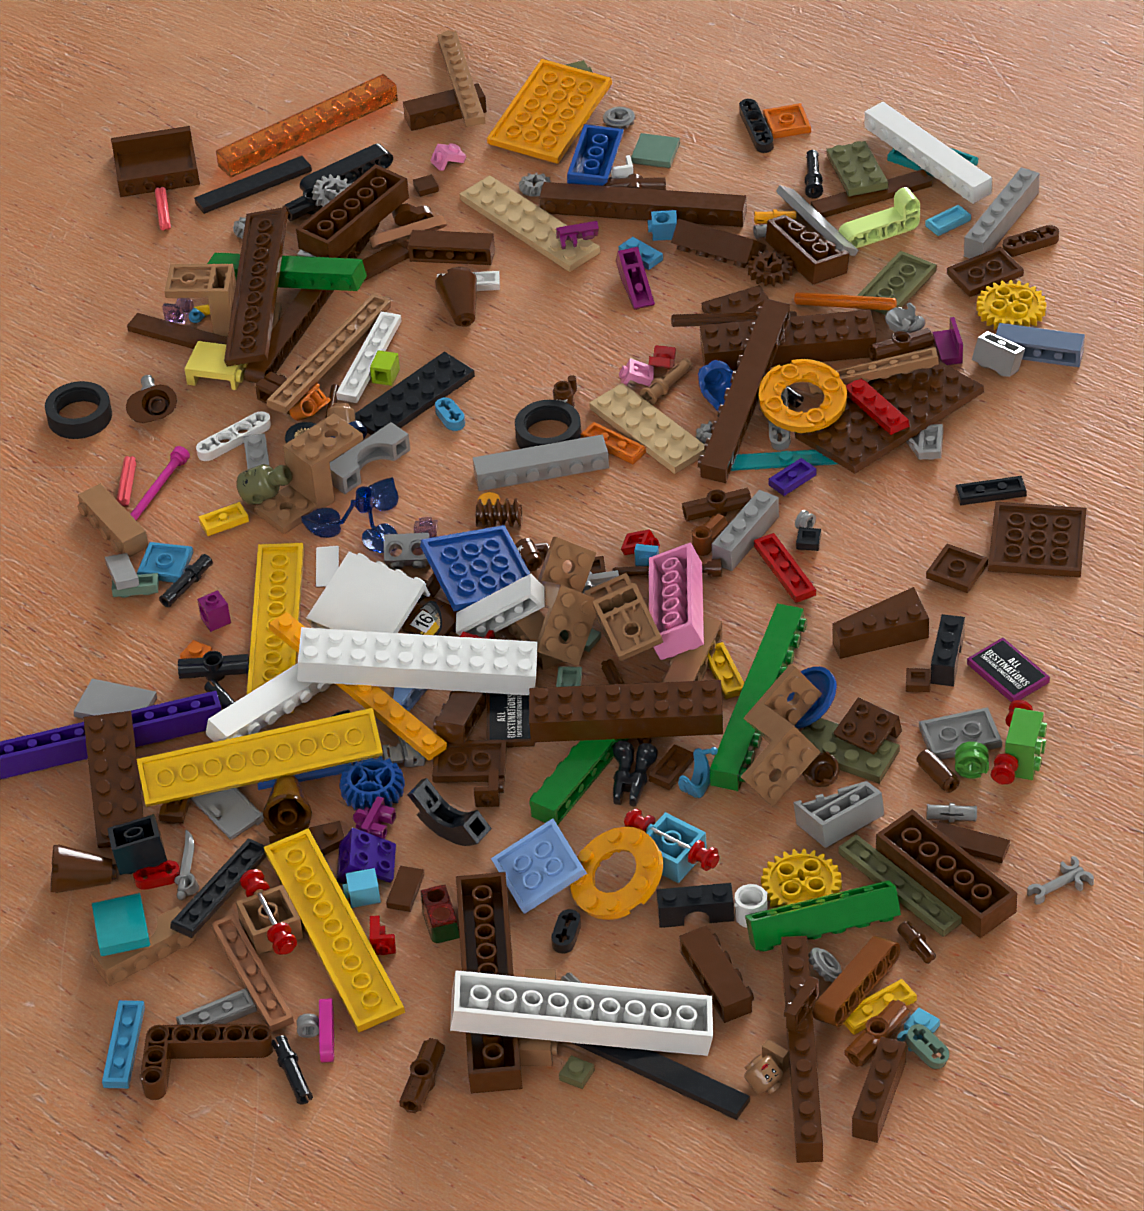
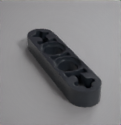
M753 99L740 101V116L756 150L761 153L772 151L774 148L773 136L757 102Z

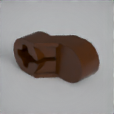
M408 203L401 204L392 212L394 221L398 226H405L434 217L430 207H415Z

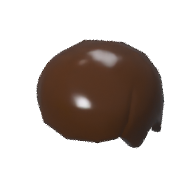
M828 751L819 753L802 775L812 786L827 787L838 778L840 772L838 761Z

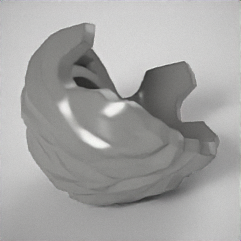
M907 303L908 309L894 307L886 313V323L894 333L897 331L912 333L921 330L925 326V319L915 315L916 307L913 304Z

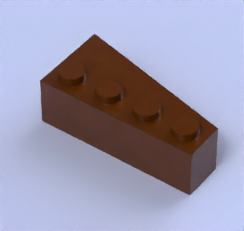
M786 215L767 221L765 241L777 250L779 254L784 252V257L790 256V261H793V267L812 285L847 273L850 253L846 250L839 251L836 249V244L830 241L824 242L819 239V234L806 231L805 226Z

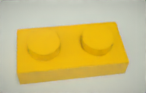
M240 502L198 516L199 523L207 536L249 522L248 514Z

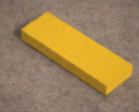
M724 642L717 643L713 657L711 658L709 653L707 655L709 668L715 680H721V692L725 699L739 696L744 686V681Z
M900 979L865 998L843 1024L855 1035L866 1028L868 1019L878 1016L892 1000H900L908 1006L917 1001V995L903 979Z

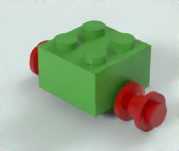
M1014 700L1009 705V713L1005 721L1010 728L1005 742V754H999L995 757L994 767L991 770V778L1001 785L1011 784L1015 777L1033 780L1035 771H1040L1042 757H1039V755L1045 752L1046 739H1042V737L1046 736L1047 723L1043 722L1044 712L1033 711L1032 706L1024 700Z

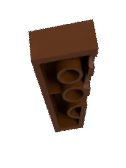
M912 587L832 623L833 645L839 658L842 659L929 638V617L915 588Z

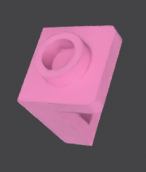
M452 143L449 145L437 144L432 154L431 163L438 170L444 171L448 161L464 163L466 155L460 150L461 148L458 145Z

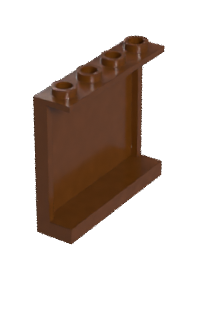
M190 126L111 138L120 197L155 192L157 187H164L166 190L200 185Z

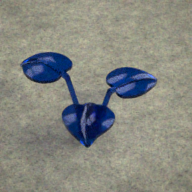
M391 477L378 481L368 487H359L356 490L355 500H351V505L342 519H340V514L336 510L320 508L308 515L302 516V523L307 530L316 536L323 538L334 537L340 533V525L345 523L353 508L356 507L361 513L368 512L370 527L372 528L363 532V545L370 551L384 553L383 535L398 533L387 523L379 524L376 527L374 525L372 508L375 507L380 511H386L397 505L399 497L394 479Z

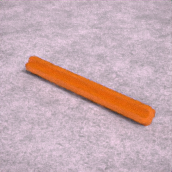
M797 292L794 297V302L797 305L889 311L897 307L895 298L804 292Z

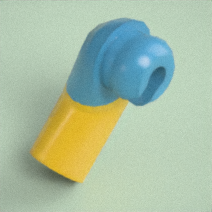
M209 304L195 306L189 313V320L193 323H199L206 315H210Z

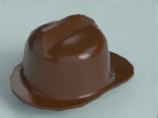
M155 385L132 394L127 400L126 411L131 419L139 423L163 419L176 408L177 396L169 386Z

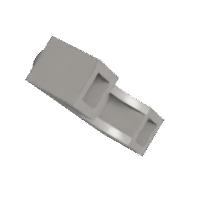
M390 422L331 461L330 470L333 486L346 494L361 484L360 470L364 465L379 459L395 461L409 452V434Z

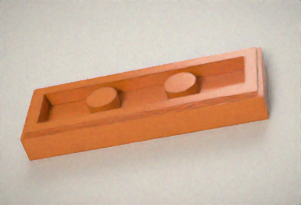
M595 422L580 434L581 438L603 434L608 453L630 464H635L646 453V446Z

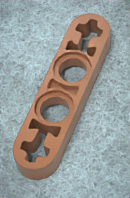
M437 215L370 237L369 241L372 249H378L410 239L412 230L436 231L444 228L447 223L444 215Z

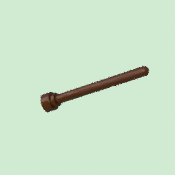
M721 558L712 559V561H707V564H702V573H708L712 577H722ZM649 566L615 567L612 569V571L618 570L619 576L627 573L628 576L649 575Z

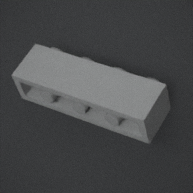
M758 490L712 543V559L721 558L722 568L733 571L753 548L754 540L761 538L778 519L779 497Z

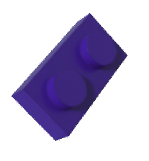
M800 458L769 478V486L785 496L816 476L817 470L807 461Z

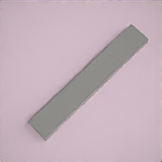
M779 185L776 190L777 194L828 242L836 244V249L839 251L846 250L850 253V256H856L859 250L794 189Z

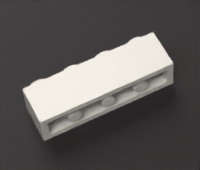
M532 574L515 581L457 612L456 633L460 636L464 631L484 638L489 630L497 632L545 607V587Z

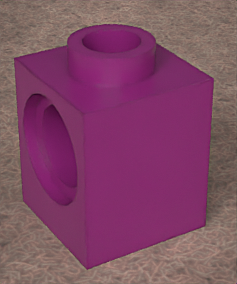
M218 590L197 599L200 617L210 632L231 623L228 603Z

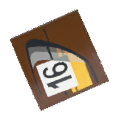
M432 596L425 597L409 614L401 628L409 634L448 636L451 631L456 632V613L460 610L453 611L451 605Z

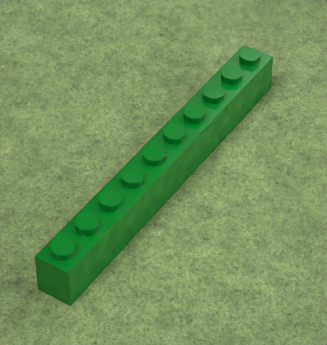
M776 604L718 747V753L711 764L710 786L738 791L741 783H745L741 776L748 769V765L753 763L755 757L754 750L759 748L762 736L743 718L787 669L788 664L793 663L794 649L799 648L800 634L805 632L807 627V619L804 618V608Z

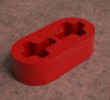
M167 860L157 867H146L133 873L135 885L141 890H148L174 884L175 877L180 875V868L177 862Z

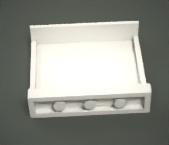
M348 552L306 619L312 628L398 633L421 595L429 597L430 593L422 579L408 577L399 569H395V571L389 569L384 563L380 561L375 563L361 553L356 555Z

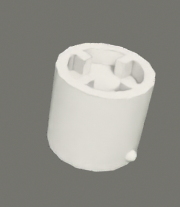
M747 884L738 888L735 892V918L745 928H747L745 915L768 910V892L761 886Z

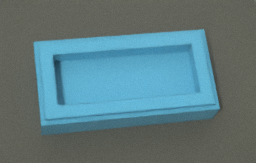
M956 205L925 220V226L934 234L940 236L971 221V214L960 205Z

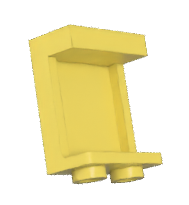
M198 341L184 368L187 385L195 386L199 377L228 380L231 383V389L237 390L239 383L243 382L244 371L248 363L227 367L224 361L226 344Z

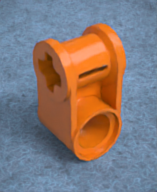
M318 382L289 410L294 420L301 421L311 417L330 402L331 399L323 394Z

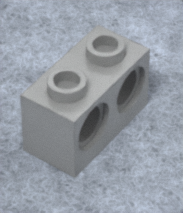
M429 533L383 535L384 562L390 569H403V566L425 568L426 565H430L424 553L419 556L413 554V551L420 547L421 539L430 538ZM395 548L402 550V553L397 557L390 555L391 551Z

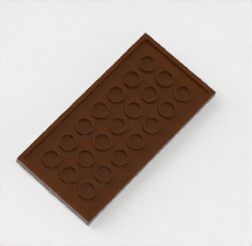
M939 361V365H935L930 369L921 368L913 370L908 374H895L886 379L880 378L870 384L871 387L909 419L910 427L890 435L856 403L848 398L844 412L833 424L814 432H795V438L856 474L910 438H913L922 430L927 429L928 426L937 423L984 393V385Z

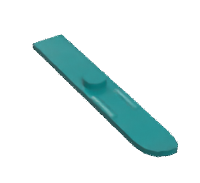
M816 450L737 454L731 471L786 468L800 458L812 466L835 465L838 463Z

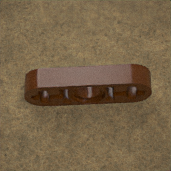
M1046 225L1013 235L1003 240L1002 248L1011 257L1051 246L1059 241V229L1053 225ZM1026 240H1035V242H1027Z

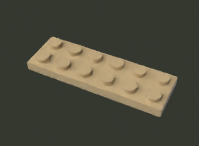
M623 383L589 402L590 410L627 438L646 446V452L674 474L699 460L700 455L705 453V444Z

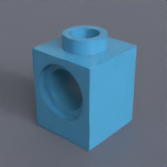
M676 210L651 212L652 220H648V233L652 232L653 241L672 240L677 224Z

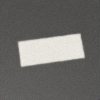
M339 546L316 547V587L327 586L339 568Z

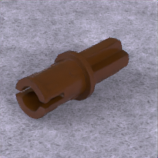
M904 921L899 925L897 931L908 943V948L911 951H915L927 964L936 958V954L926 943V937L920 934L910 921Z

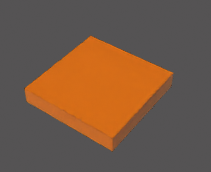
M801 103L763 110V117L773 139L811 133V125Z

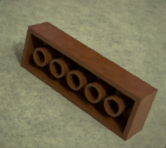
M375 164L296 229L298 248L316 257L337 258L409 198L407 178Z
M913 809L876 834V850L961 916V923L979 938L985 936L1017 912V892Z

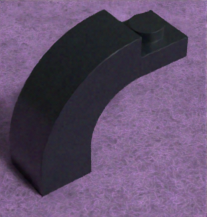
M427 778L422 779L407 794L419 809L417 813L419 819L434 833L454 844L462 846L476 845L492 829L478 810L462 812L450 806Z

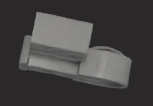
M399 736L400 744H397V746L389 747V744L382 745L384 760L390 758L392 763H403L404 761L405 767L425 765L426 758Z

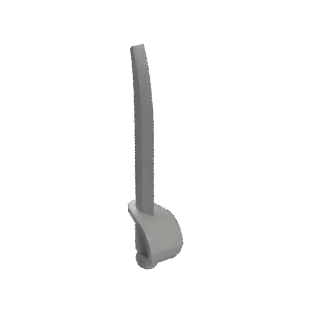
M185 830V847L180 875L175 877V883L178 884L177 898L179 900H184L186 896L193 895L199 890V885L194 875L190 873L194 852V839L188 830Z

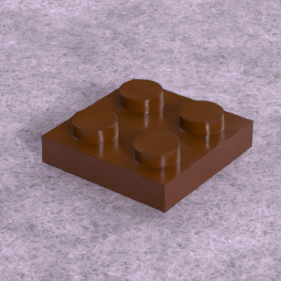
M946 544L926 571V578L968 593L988 566V558Z

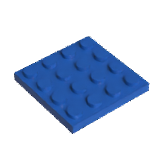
M505 525L421 539L420 547L453 611L462 610L530 574Z

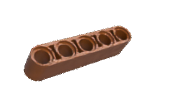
M873 936L816 1001L813 1008V1018L840 1027L896 963L901 951L900 944L879 936Z

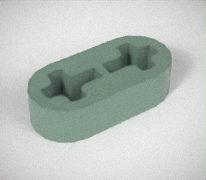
M915 1024L911 1026L905 1038L908 1047L930 1068L940 1069L944 1067L949 1058L948 1048L924 1025ZM920 1034L923 1036L922 1040L918 1039L916 1041L913 1039L914 1035L918 1036ZM939 1052L941 1057L934 1059L932 1057L933 1053L937 1054Z

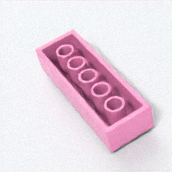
M691 542L649 558V612L663 639V643L653 647L660 660L675 657L682 652L694 650L704 645L702 562Z

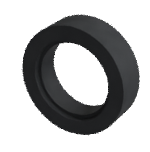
M78 381L62 385L55 389L45 402V412L49 428L58 436L68 439H82L93 436L105 429L112 418V409L107 391L102 386L92 382ZM86 401L98 405L97 410L86 417L69 419L59 415L60 410L75 402Z
M540 400L533 402L521 409L515 418L516 442L519 448L523 449L580 439V415L573 406L563 401ZM545 420L560 421L569 427L563 434L551 438L536 437L528 432L529 427L533 424Z

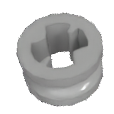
M802 510L795 520V527L797 529L799 527L813 528L816 516L812 513L809 514L806 510Z
M308 1013L297 1018V1034L299 1036L312 1038L319 1034V1018L316 1015Z

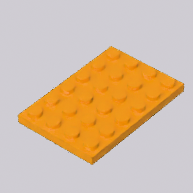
M541 59L488 135L487 143L559 164L584 124H586L612 85V78Z

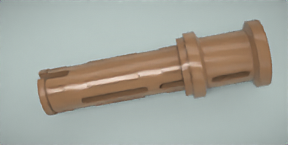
M683 358L665 375L653 379L650 386L641 389L640 396L651 405H654L660 396L668 393L670 386L692 370L691 361Z

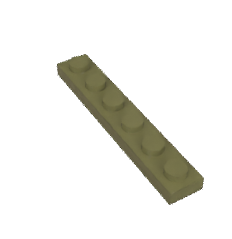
M857 834L839 846V854L875 883L888 880L896 886L898 901L941 936H946L961 924V916Z

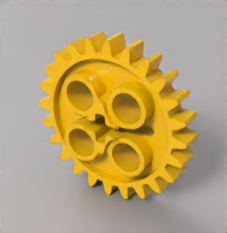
M1010 280L1009 284H1006L1004 281H1001V285L993 283V288L986 286V291H981V296L977 298L976 311H978V316H981L982 322L987 321L986 326L994 325V330L998 328L999 323L1030 327V324L1037 326V321L1042 322V317L1045 316L1046 301L1045 296H1042V291H1036V286L1029 288V283L1021 285V281H1018L1016 284H1013V281Z
M803 848L801 854H798L793 849L792 855L784 851L783 858L774 856V862H767V868H763V876H761V887L768 892L767 901H770V907L772 908L777 905L781 907L839 893L842 890L841 872H838V865H833L832 859L825 860L824 853L817 857L815 850L810 854H806V849Z

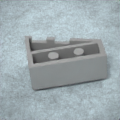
M868 781L840 788L837 794L830 796L816 795V800L802 803L801 800L793 802L796 824L825 848L884 816L882 792Z

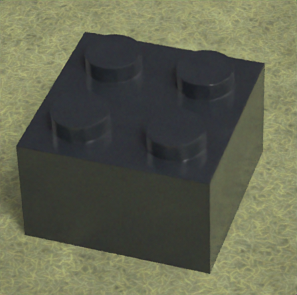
M154 814L107 828L112 852L120 875L133 874L137 870L146 867H157L167 861L163 840Z

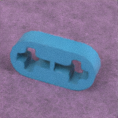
M450 398L438 399L435 402V410L442 423L452 431L463 429L465 426V416L457 404Z

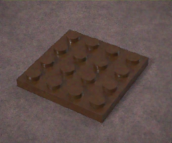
M995 501L988 571L1081 578L1087 508Z

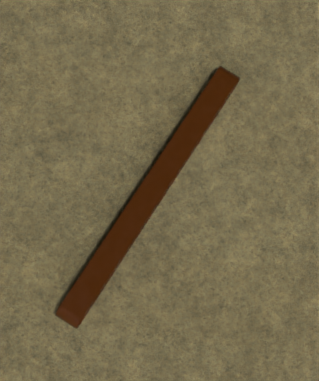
M380 222L337 258L357 259L369 242V238L377 231ZM301 289L272 329L268 360L248 363L244 371L245 381L256 384L261 379H264V376L270 371L275 374L277 373L334 290Z

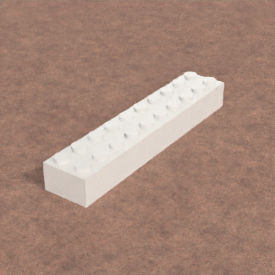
M301 627L297 681L529 695V688H535L537 642Z
M455 971L451 997L450 1031L708 1056L713 1038L712 996Z

